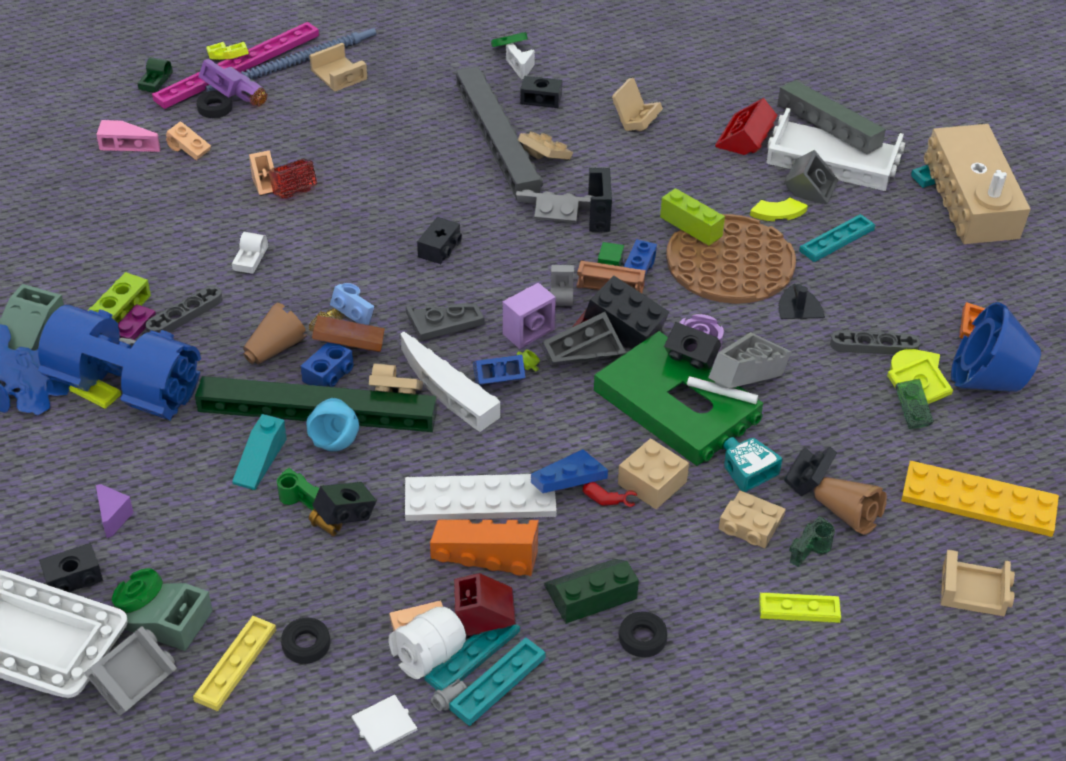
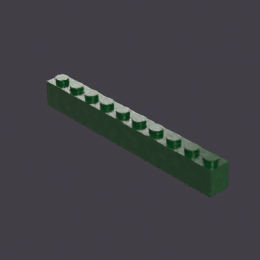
M209 376L201 377L195 394L198 412L261 417L264 414L279 419L307 421L308 416L318 404L330 398H337L345 402L355 412L359 426L433 432L437 414L436 396Z

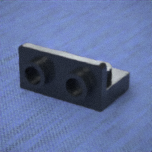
M831 447L823 452L819 450L815 454L811 453L807 448L802 449L784 481L799 495H805L820 484L837 452Z

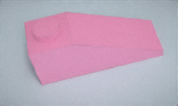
M101 120L96 134L99 150L160 152L157 133L124 121Z

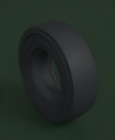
M208 91L197 98V110L203 117L220 118L231 112L232 99L220 91ZM210 103H222L218 106H208Z
M635 612L625 617L619 628V641L623 649L633 656L652 657L663 650L667 642V628L663 620L657 615L650 612ZM644 627L651 630L654 636L649 641H639L634 638L633 631Z
M309 617L296 619L283 630L281 637L282 650L286 657L293 662L300 664L316 662L324 657L329 650V630L318 619ZM308 633L316 637V642L310 647L302 648L295 643L297 637L302 634Z

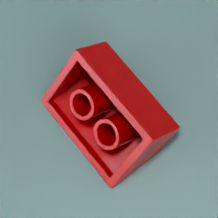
M764 98L758 100L733 115L715 144L716 148L742 155L757 152L762 147L761 143L768 137L767 133L774 126V121L778 115Z

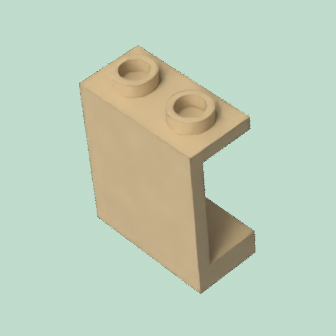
M343 43L310 55L311 71L334 92L367 80L366 63L362 60L352 64L345 57Z

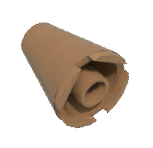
M277 302L271 307L243 347L245 351L243 355L251 364L254 362L261 364L307 337V334H303L306 329L291 310L286 313L283 310L285 307L283 304Z
M824 477L820 484L814 488L815 498L856 532L863 535L870 533L877 526L873 522L877 516L882 518L887 503L886 492L882 491L883 488L876 485Z

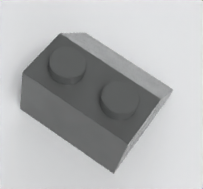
M813 150L795 160L784 183L795 197L827 204L836 187L838 178L819 154Z

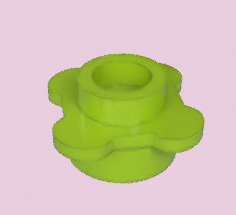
M528 349L523 353L520 351L516 353L523 356L524 368L526 370L531 368L536 372L539 370L536 365L540 362V359L535 353Z

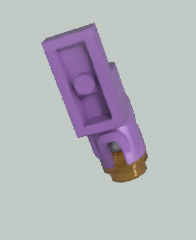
M210 59L203 61L198 77L228 98L236 95L242 100L259 107L267 100L268 94L262 86L233 67L223 69Z

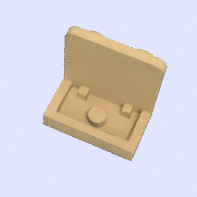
M629 78L612 96L620 121L626 131L645 130L663 109L660 102L644 104L634 78Z

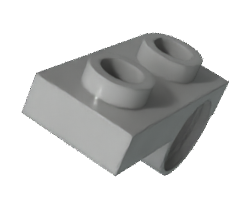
M551 265L550 293L556 297L555 306H573L574 265Z

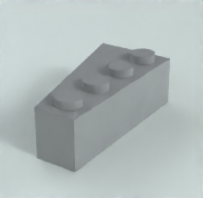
M750 332L718 352L709 379L714 380L715 384L720 387L733 388L780 377L783 375L792 351Z

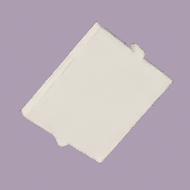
M395 695L352 716V720L360 730V737L365 738L373 752L417 731L416 725L408 715L409 710L403 708Z

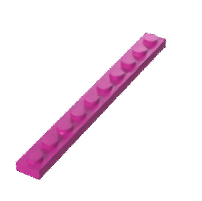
M306 22L248 49L249 54L226 59L217 65L223 69L233 67L241 73L318 37L319 29ZM198 72L153 93V101L166 109L206 90L205 86L210 84L198 77L200 73Z

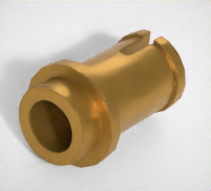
M315 509L309 515V521H311L312 526H319L331 536L337 534L334 531L335 529L340 531L342 528V523L327 525Z

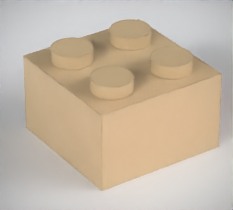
M650 438L619 465L618 485L627 491H635L637 493L636 497L657 509L687 482L689 462Z

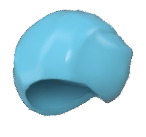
M330 398L318 404L306 421L307 434L312 439L314 445L327 451H341L349 447L354 442L359 431V421L355 412L345 402L337 398Z

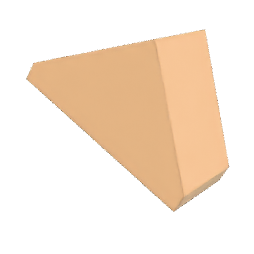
M270 150L249 154L252 179L259 195L280 191Z

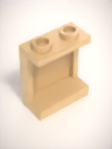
M947 550L942 568L941 605L1005 617L1007 608H1012L1014 602V592L1010 591V587H1013L1015 572L1010 571L1011 562L1005 561L1002 569L957 562L958 551Z

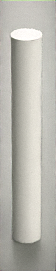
M689 376L687 381L688 386L756 404L758 400V395L734 388H723L715 383Z

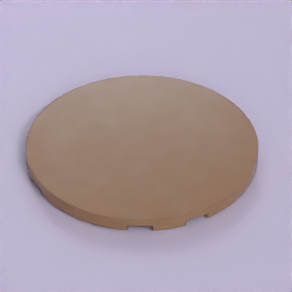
M722 214L725 216L723 236L710 246L683 230L675 232L669 240L666 261L672 276L690 292L709 300L734 304L761 301L782 291L790 283L795 272L796 255L791 243H788L783 238L784 235L774 227H767L761 224L760 220L751 217Z

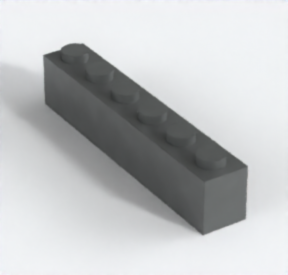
M796 80L780 87L777 104L781 107L791 109L790 112L866 154L882 147L885 128Z

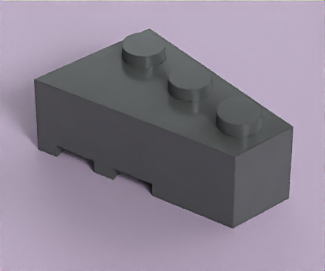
M605 312L543 341L541 344V348L550 366L620 358L626 353Z

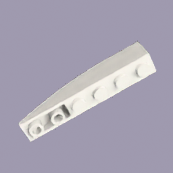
M405 332L401 333V350L420 381H423L427 389L449 410L479 432L500 418V401L495 396L490 395L479 384H475L462 372L457 371L446 360H442L431 349H427L420 344L416 338L411 337Z

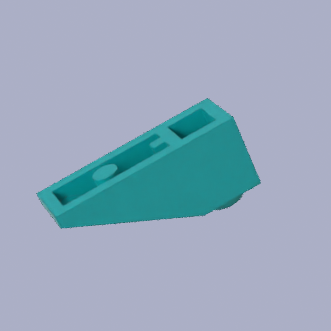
M264 414L261 415L251 430L232 481L234 485L256 490L287 440L285 421L283 419Z

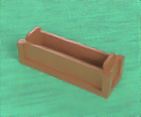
M580 261L577 275H579L577 288L600 290L614 275L640 293H643L646 270Z

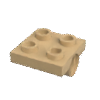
M534 132L529 134L521 133L518 141L523 143L524 151H527L529 155L537 159L546 156L569 160L573 154L572 151L566 149L567 145L558 141L555 143L552 141L551 136L541 133V135Z
M374 363L372 375H369V385L375 386V391L393 392V388L399 389V393L416 394V390L422 391L423 381L418 379L397 378L396 365Z

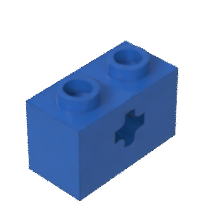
M522 355L473 362L475 384L486 385L526 378Z

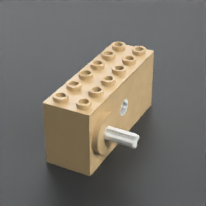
M989 124L934 128L931 137L928 139V150L924 154V162L929 166L930 175L936 183L937 192L941 194L943 205L947 207L950 220L956 227V234L961 238L963 244L1020 239L1031 209Z

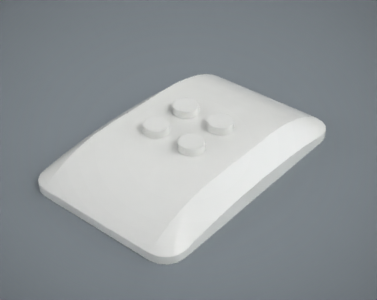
M0 570V678L65 698L74 697L80 694L89 682L84 673L108 654L128 623L127 615L118 608Z

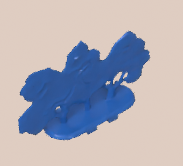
M0 324V380L6 383L4 387L0 383V411L3 413L9 411L11 406L9 395H13L17 399L19 411L33 412L35 415H40L50 408L48 395H67L69 385L49 379L38 372L40 367L38 349L33 351L27 347H19L16 350L8 348L11 334L7 325ZM15 388H20V391L14 392L12 390Z

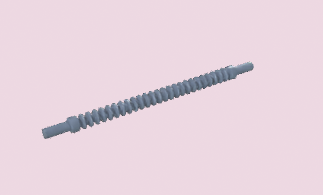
M372 28L360 33L354 32L346 35V38L342 36L341 39L337 38V41L332 40V42L328 41L327 44H319L318 48L314 46L313 49H305L304 52L300 51L299 54L295 53L294 56L290 54L289 57L280 58V61L276 59L275 62L271 61L270 64L266 63L265 66L262 64L260 67L256 66L255 69L251 68V71L247 69L246 73L244 71L241 73L250 79H257V76L261 78L262 74L266 76L267 73L271 74L272 71L277 72V69L281 71L282 68L291 67V64L295 66L296 63L300 64L301 61H309L311 54L343 43L346 48L348 45L358 44L363 39L375 36L376 30ZM211 85L205 86L206 92L217 90Z

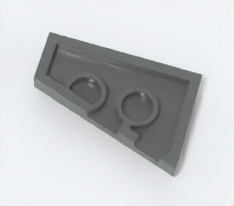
M450 304L447 308H435L434 305H426V309H414V306H406V314L420 341L484 325V316L477 304Z

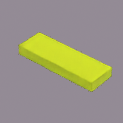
M760 593L759 595L760 619L838 623L841 620L839 596Z

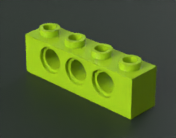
M125 272L88 311L98 312L99 309L107 311L113 315L112 319L119 323L136 304L142 306L151 296L148 280Z

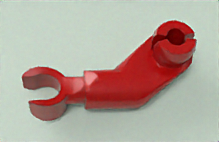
M595 482L583 485V493L599 505H619V503H624L626 506L632 507L636 504V502L626 500L628 495L637 496V493L633 490L626 491L624 494H618V492H607Z

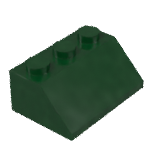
M612 559L544 582V586L565 624L636 600L639 579L628 561Z

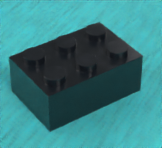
M613 275L590 299L584 318L589 320L605 312L620 342L633 349L663 328L669 311Z

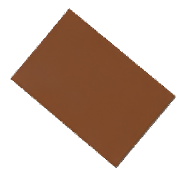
M318 315L312 338L314 340L381 352L385 328Z

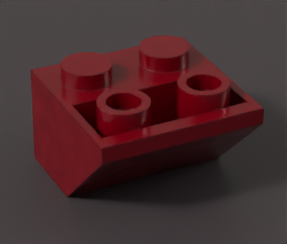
M481 573L454 579L455 614L460 619L466 636L477 635L482 632L498 628L502 629L516 624L512 587Z

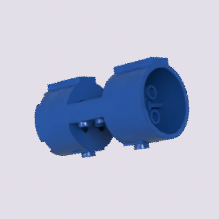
M63 305L50 316L42 331L38 347L40 362L38 372L45 377L88 392L90 387L96 385V382L102 380L107 373L121 377L123 393L120 398L122 402L129 407L171 421L174 414L178 413V407L186 405L191 399L200 376V371L196 369L197 361L201 360V355L195 346L174 340V335L164 330H161L160 333L151 330L143 334L133 346L121 341L119 342L118 323L112 319L113 315L101 309L95 312L72 305Z

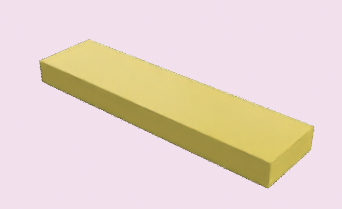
M252 616L194 694V701L218 711L276 631V625Z

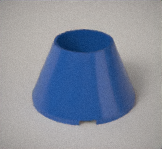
M995 302L986 307L972 323L975 327L969 337L964 335L957 349L951 369V380L955 382L954 385L958 388L1017 392L1030 381L1038 367L1041 357L1040 347L1007 306L1000 302Z

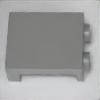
M141 626L106 656L91 666L84 674L114 711L121 716L177 668L174 665L173 657L167 651H162L157 645L155 635L150 630H145Z

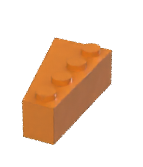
M437 520L430 541L431 559H436L440 562L459 563L467 567L487 568L490 571L510 572L518 576H532L538 554L539 520H529V524H518L517 520H507L506 524H493L492 520H482L479 524H472L470 520Z

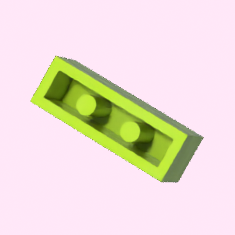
M676 188L662 197L660 218L708 246L723 236L724 215Z

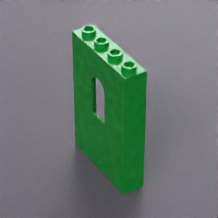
M658 331L594 375V391L687 460L698 466L704 461H709L718 450L724 449L723 446L726 440L731 437H741L746 429L752 425H757L763 417V402L758 399L757 403L753 404L689 386L713 405L712 410L707 413H697L691 410L668 392L682 382L687 385L689 376L715 383L714 380L709 379L712 367L710 370L704 367L700 370L691 366L689 361L684 359L676 361L670 358L664 347L668 337ZM740 386L733 387L734 389H738V390L747 392L746 390H744V389L741 388Z

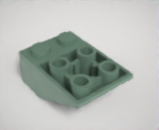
M22 284L9 298L0 318V324L7 325L11 334L8 348L16 350L19 347H27L33 351L37 350L42 331L48 319L59 307L64 305L62 295Z
M186 583L162 584L161 590L149 604L137 611L125 613L128 620L125 630L134 633L142 626L145 630H150L158 642L186 651L213 611L209 591Z

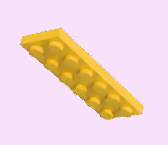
M910 461L901 501L1053 537L1059 495Z

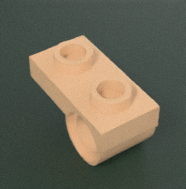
M181 121L167 131L166 141L168 146L177 152L181 149L184 150L195 160H198L211 148L210 144Z

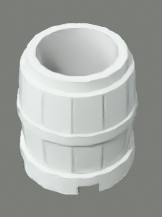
M435 607L423 614H419L407 625L398 627L389 635V646L393 657L398 654L402 661L399 664L400 668L414 679L426 676L433 668L447 662L451 656L463 647L466 641L465 629L460 619L452 610L446 607Z

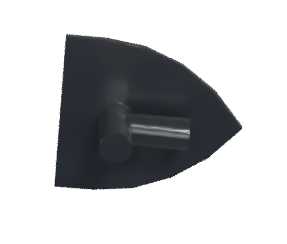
M793 284L782 294L779 301L781 319L825 318L820 302L808 291L807 287L801 284Z

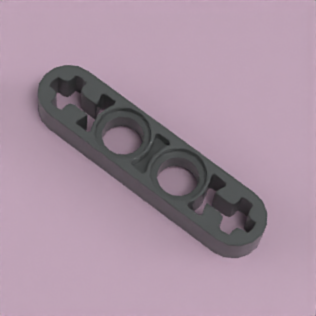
M217 286L205 287L153 316L146 322L147 332L152 330L160 333L161 330L170 333L222 302L221 289ZM191 305H199L197 308H188ZM174 315H180V316H181V317H179V318H177V319H171V318H170V317H172V316H174Z
M838 330L833 332L830 346L839 352L895 355L897 352L905 349L919 350L921 341L913 334ZM858 341H867L869 344H861ZM881 342H889L892 345L886 346L883 345Z

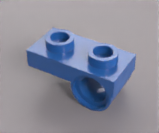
M636 239L624 267L646 270V275L648 269L652 268L654 264L657 244Z

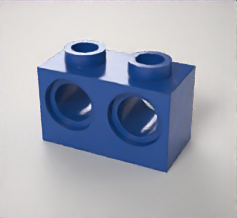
M327 342L301 365L302 382L307 385L334 387L338 380L345 374L350 373L354 367L352 350L340 344Z

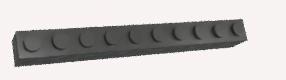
M478 66L456 70V86L516 200L517 191L532 190L534 193H540V187L543 186L542 177L540 174H537L535 164L531 163L528 152L524 151L523 144L518 141L516 130L511 127L509 117L505 116L503 106L499 105L496 94H493L490 83L486 82L485 74L481 73Z

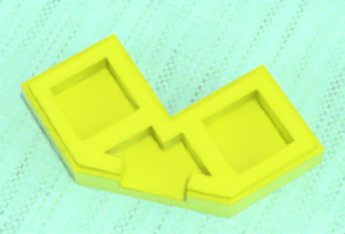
M224 42L206 47L210 59H233L249 54L245 42L228 47L225 46Z

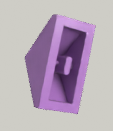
M99 484L96 485L102 523L106 538H109L116 533L134 512L129 496Z

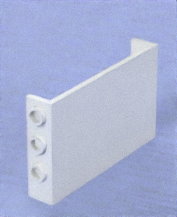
M789 108L786 109L784 115H780L778 126H775L773 137H770L768 142L767 164L791 169L797 158L815 150L840 181L886 191L890 177H895L901 154H903L905 143L902 142L904 134H899L895 146L883 143L882 147L866 154L823 129L789 122L791 110Z

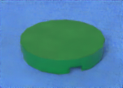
M141 569L132 573L129 576L131 579L128 582H121L114 590L111 599L115 608L125 613H131L149 604L157 596L163 584L161 576L154 569Z

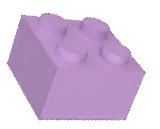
M537 283L504 300L503 335L520 349L555 330L556 297L541 284Z

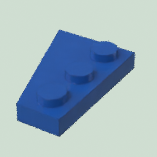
M584 449L531 473V483L542 493L608 479V469Z

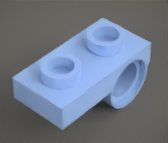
M351 283L335 286L330 305L356 323L368 325L374 306L359 296V287Z

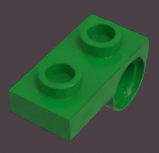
M291 468L283 471L277 478L279 500L286 505H293L300 501L313 511L315 508L312 505L319 488L311 485L302 474H297Z

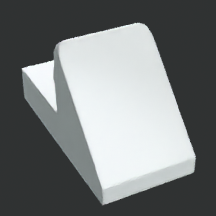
M514 43L506 44V60L521 80L524 76L528 75L534 66L535 51L521 52Z

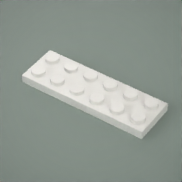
M531 474L405 477V521L556 517L555 491L540 492L531 483Z

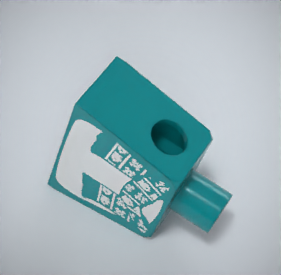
M731 437L724 443L723 447L726 450L724 467L741 491L747 492L780 474L783 458L757 439L750 438L739 443L734 437Z

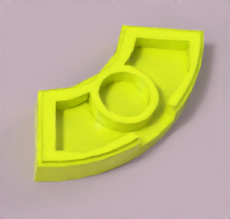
M792 198L781 202L761 200L751 209L750 216L765 221H775V219L784 218L791 220L807 212L808 205Z

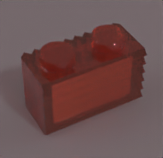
M301 158L297 161L269 169L273 194L281 198H290L294 192H307L311 190V186L317 185L313 161Z

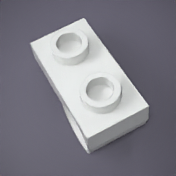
M249 232L242 233L240 250L232 262V269L234 271L254 274L268 248L266 235Z

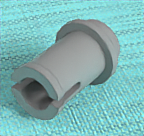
M457 679L443 690H436L434 696L431 697L433 706L438 711L448 710L450 708L449 703L467 689L463 681Z

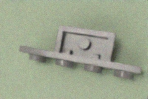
M522 190V192L517 191L516 193L517 202L536 204L535 219L577 223L578 208L590 209V198L595 197L591 195L576 197L574 194L569 193L555 195L553 192H543L542 194L534 193L532 190Z

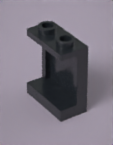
M589 168L588 195L595 196L590 198L589 232H610L612 210L610 168Z

